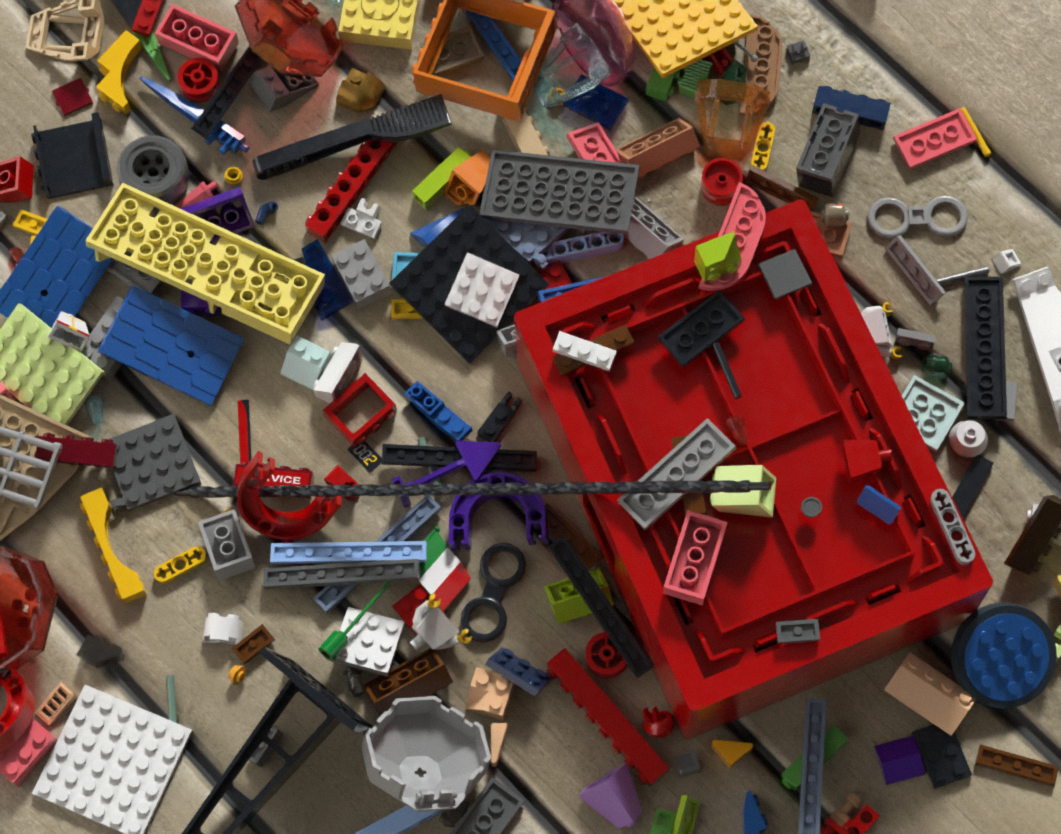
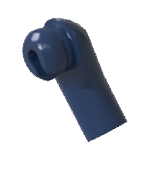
M271 201L261 205L255 222L263 225L266 216L278 210V204Z

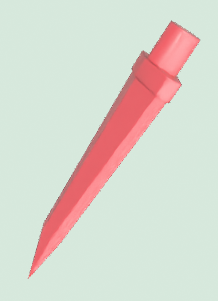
M203 181L179 201L175 207L181 209L213 197L211 192L218 188L217 183L213 181L206 185Z

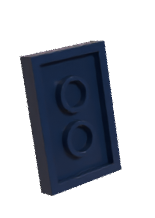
M503 647L488 658L485 664L535 697L552 679L547 676L545 671L536 669L531 666L530 662L520 659L511 650Z

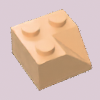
M476 667L465 709L503 721L515 683L498 673Z

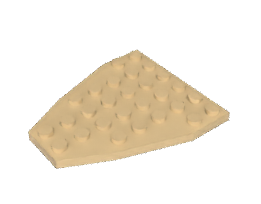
M0 394L1 427L17 432L23 431L26 435L35 438L43 436V433L55 434L56 438H63V435L75 436L74 439L82 440V437H90ZM0 435V447L13 451L16 439ZM23 442L19 453L35 458L37 446ZM0 455V467L6 469L10 458ZM16 460L12 470L41 481L44 480L47 472L46 469ZM56 463L41 508L76 473L79 465ZM0 475V485H1L2 479H3V477H4V476H1V475ZM9 479L6 490L37 500L40 488ZM5 497L0 498V541L33 517L39 510H35L33 506Z

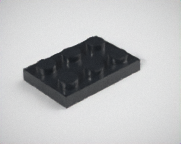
M933 724L911 733L920 751L922 762L934 790L972 776L955 732L951 736Z

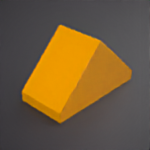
M713 739L711 747L730 769L752 751L753 743Z

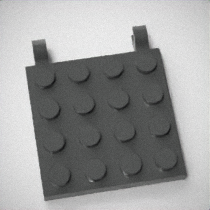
M174 414L110 438L113 440V443L118 445L116 465L112 469L123 495V498H116L110 501L114 512L125 507L132 511L173 495L179 490L201 483Z

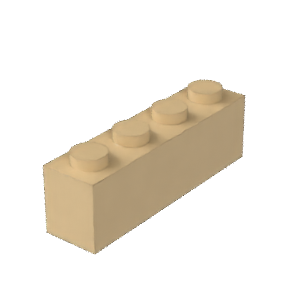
M525 108L520 122L500 116L518 152L550 156L547 146H543L541 143L542 137L538 130L535 131L533 127L535 125L533 118L526 113L527 108Z

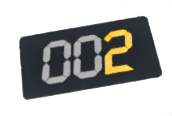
M366 442L356 447L351 445L347 449L369 472H372L382 463V458Z

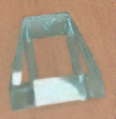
M578 22L563 33L557 47L551 49L549 52L551 55L542 65L533 89L545 108L558 105L584 94L611 75V68L595 42ZM569 44L577 51L575 54L552 65ZM582 58L588 68L587 74L589 77L558 93L549 75Z

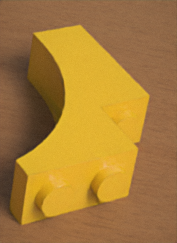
M127 30L97 60L100 67L99 71L105 77L96 86L99 93L98 97L104 102L108 101L112 104L111 106L119 113L123 112L125 115L131 111L124 94L125 75L134 57L142 50L140 40Z

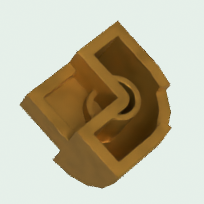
M352 68L346 80H343L339 87L336 104L357 113L370 108L373 109L379 102L386 87L375 75L369 72L365 74Z

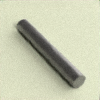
M986 266L939 278L936 281L942 286L964 280V277H977L989 274L990 271L989 267Z

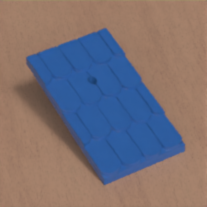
M57 205L0 289V313L8 318L19 303L24 305L51 328L61 311L75 317L113 260V258H109L100 262L96 261L95 250L86 246V239L94 227Z
M133 285L130 287L97 352L211 406L244 338Z

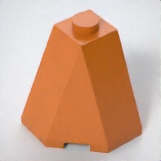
M481 150L455 167L451 172L444 194L456 205H463L464 203H469V205L477 204L485 187L491 157Z

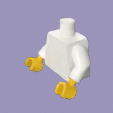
M886 302L882 307H866L861 312V315L881 355L890 356L893 360L900 359L902 355H896L895 351H901V347L890 348L893 345L886 318L893 312V310H886L890 307V303Z
M432 593L429 601H425L416 608L412 629L416 632L417 636L410 644L417 651L425 644L433 650H440L461 643L468 644L471 641L472 636L469 638L464 636L469 630L464 629L461 635H459L460 631L438 608L441 599L433 601L436 594Z

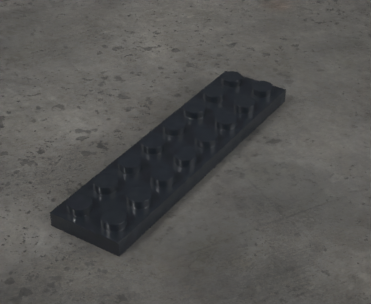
M964 277L967 419H1007L1003 277Z

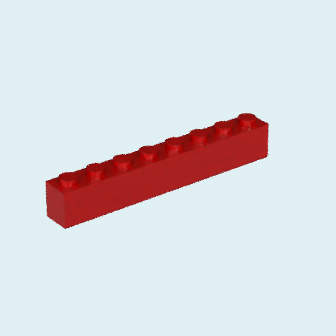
M566 648L547 662V673L552 679H558L561 683L559 686L565 694H571L574 698L572 701L578 709L583 708L587 713L585 717L591 724L595 723L600 728L598 730L600 735L604 739L608 738L613 743L611 745L613 750L618 755L621 753L626 758L624 762L631 770L634 768L639 773L637 777L644 785L648 784L651 787L669 772V767Z

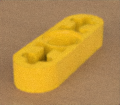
M764 122L760 125L751 160V166L757 167L759 157H761L762 165L760 169L764 171L767 170L775 136V126L772 123ZM769 129L767 139H763L764 131ZM765 144L768 150L761 152L758 150V146Z
M195 546L157 566L153 573L154 578L160 584H167L203 565L207 560V554L202 547ZM198 552L201 554V559L197 560V558H194V553ZM187 556H189V558L192 559L191 565L189 564V561L186 558ZM180 560L185 561L186 566L184 569L177 570L175 568L176 562ZM171 565L173 571L175 572L174 574H172L168 566ZM162 570L164 572H167L166 578L164 579L162 577H158L160 576V571Z

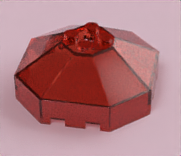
M303 0L237 1L234 7L251 50L279 73L322 77L334 64L344 47L343 40L337 39L335 34L338 31L335 20L331 17L321 27L317 17L320 12L311 2L304 5L302 3Z
M0 546V603L8 656L0 658V669L18 670L45 650L58 595L45 561L5 546ZM24 604L29 606L27 612H23Z

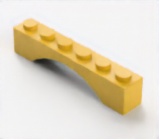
M101 487L80 496L83 502L80 503L82 512L87 514L90 519L86 521L90 531L94 530L96 537L93 538L97 548L101 547L103 554L100 555L104 565H108L110 571L107 572L111 582H115L117 588L114 590L118 599H122L127 604L146 596V590L138 573L122 564L111 549L108 525L112 508L103 488Z

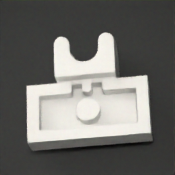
M362 198L356 210L348 207L341 221V226L375 240L383 224L382 221L376 219L380 206L375 203L371 209H366L367 202Z

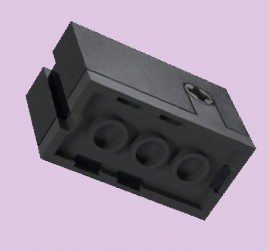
M823 103L796 167L799 187L834 197L860 135L859 114L844 110L842 113L838 111L837 107Z

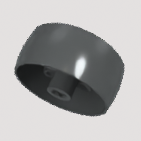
M151 135L140 137L127 145L118 159L117 174L120 186L124 183L170 205L179 200L186 191L189 180L187 160L181 149L173 141L165 137ZM162 159L163 163L157 164V160ZM144 161H149L148 165H143ZM169 169L168 173L164 174V171ZM142 172V177H138L137 173Z

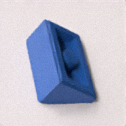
M869 485L865 486L857 500L860 506L889 525L893 523L901 510L899 505Z

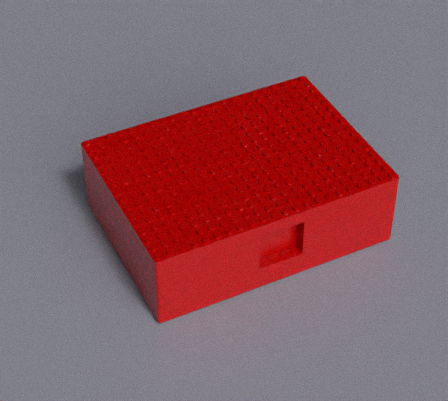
M801 199L765 213L764 230L747 273L735 285L720 290L745 318L741 325L718 341L742 394V397L739 399H734L713 347H710L694 361L682 368L657 340L660 334L718 291L699 289L702 277L694 259L696 246L718 238L720 231L518 311L514 315L517 364L569 482L616 483L638 481L673 450L671 438L689 435L707 418L736 446V449L717 466L763 465L776 477L773 517L719 512L711 504V493H703L706 514L703 515L728 522L703 606L663 594L664 584L685 520L682 498L645 531L617 502V499L623 494H575L645 653L654 666L653 671L682 736L688 740L960 626L970 614L977 611L993 585V579L847 284L806 202ZM795 249L812 285L775 300L758 265ZM621 326H627L634 340V345L617 352L610 371L589 364L561 377L553 361V357L558 355V353L553 352V347L560 331L590 341ZM843 440H876L879 450H891L892 461L882 462V470L879 474L876 473L871 477L849 483L841 448ZM716 467L701 481H712ZM866 485H869L901 507L899 514L891 525L857 503ZM937 489H944L949 493L975 550V558L968 565H961L957 562L932 508L930 498ZM937 495L936 501H940L942 504V508L939 509V511H941L944 508H947L943 505V500L945 498ZM815 497L821 502L822 510L817 517L809 518L802 513L801 505L806 498ZM944 513L943 519L950 523L954 521V516L951 513ZM954 531L951 533L953 540H962L963 537L960 532ZM963 543L961 545L963 552L960 556L968 559L970 553H965L963 546L966 543ZM818 619L820 641L789 644L777 643L776 622Z

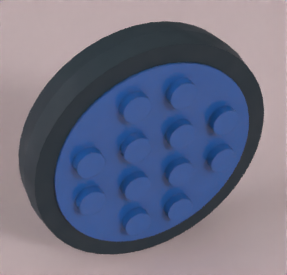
M1013 603L989 604L970 614L958 628L951 648L953 673L963 690L967 691L977 702L1001 709L1019 707L1036 698L1048 685L1055 670L1057 658L1055 640L1048 625L1032 610Z

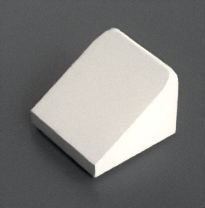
M1013 249L1001 251L992 259L1000 274L1022 265Z

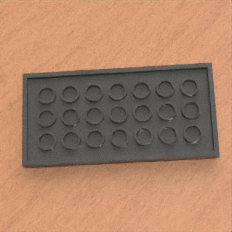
M492 150L479 214L484 219L628 234L640 165Z

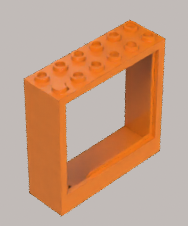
M444 0L438 6L437 17L432 20L430 33L426 34L424 48H421L418 54L419 60L412 67L413 83L415 84L416 92L430 96L442 94L444 100L520 122L557 31L555 11L526 2L519 3L509 0ZM458 8L536 30L531 48L526 50L508 96L432 75L450 33V26Z

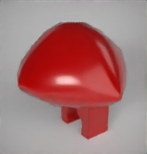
M648 707L644 708L642 714L645 721L641 725L643 730L655 738L670 736L674 728L672 712L664 710L659 712L657 707H653L650 713Z

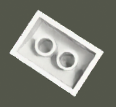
M341 342L339 347L334 348L331 354L332 359L324 365L321 378L317 379L313 385L316 397L331 403L345 390L363 359L360 345Z

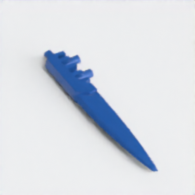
M145 77L139 78L155 94L193 123L196 122L203 112V108L178 93ZM222 120L219 121L210 136L204 140L206 144L211 145L217 139L219 144L222 145L219 149L222 155H225L230 150L236 154L240 149L247 153L250 149L245 144L246 138Z

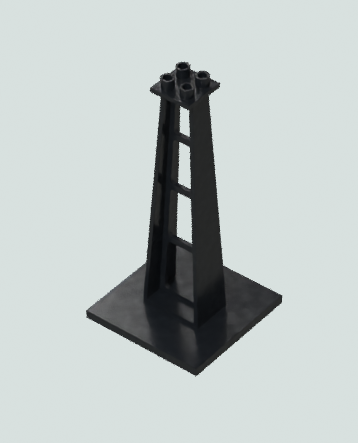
M264 647L259 654L285 674L289 680L182 834H204L201 831V826L227 791L233 793L246 807L223 834H239L341 722L352 731L365 735L369 728L372 729L374 726L293 659ZM300 692L326 713L327 718L294 755H289L268 737V732L295 694ZM264 742L285 759L286 763L253 800H250L233 785V782L260 743Z

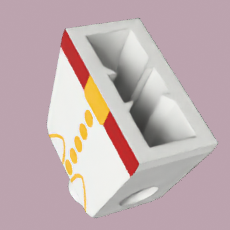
M61 311L49 332L48 338L81 352L90 335L84 321Z

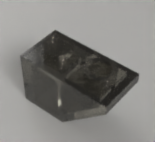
M89 634L76 654L80 660L96 668L124 660L125 655L122 652V648L112 643L110 646L104 643L106 640L98 635L92 637Z

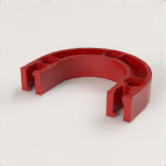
M260 451L255 454L245 467L238 482L237 505L242 518L255 531L275 539L294 540L318 532L330 521L342 503V496H335L332 500L330 497H316L310 505L296 512L285 513L269 508L262 502L258 493L273 474L275 459L268 457V463L263 467V453Z
M10 663L5 666L12 673L10 677L5 680L0 671V684L6 690L8 697L6 708L0 716V754L10 748L23 735L32 720L35 710L33 690Z

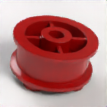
M190 59L178 71L177 79L181 92L189 100L195 102L207 101L214 96L220 87L217 69L207 59Z
M605 632L596 634L587 643L585 661L588 669L595 676L604 679L614 678L620 675L627 667L626 662ZM609 653L610 656L606 657L604 656V654Z

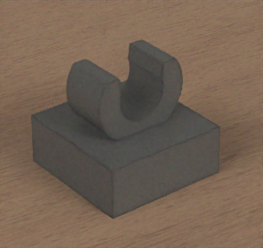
M804 40L787 45V51L792 64L810 59L811 55Z

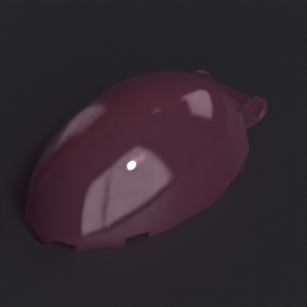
M556 0L557 2L552 4V10L555 11L557 19L556 28L560 30L563 37L562 42L567 52L580 69L586 74H591L595 78V82L608 87L620 84L631 74L635 61L633 36L620 7L613 0Z

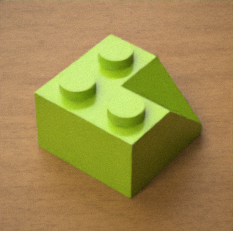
M734 232L696 246L694 262L704 282L707 280H717L725 273L732 274L741 267L742 259Z

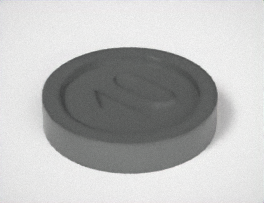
M808 497L802 502L801 511L806 517L814 518L821 513L822 504L817 498Z

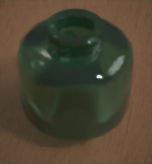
M931 353L922 362V371L929 378L944 379L952 370V363L949 362V358L944 354Z

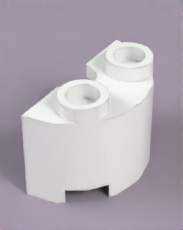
M208 613V617L205 618L202 642L236 645L242 640L244 622L239 620L238 615L229 614L227 617H223L218 613Z

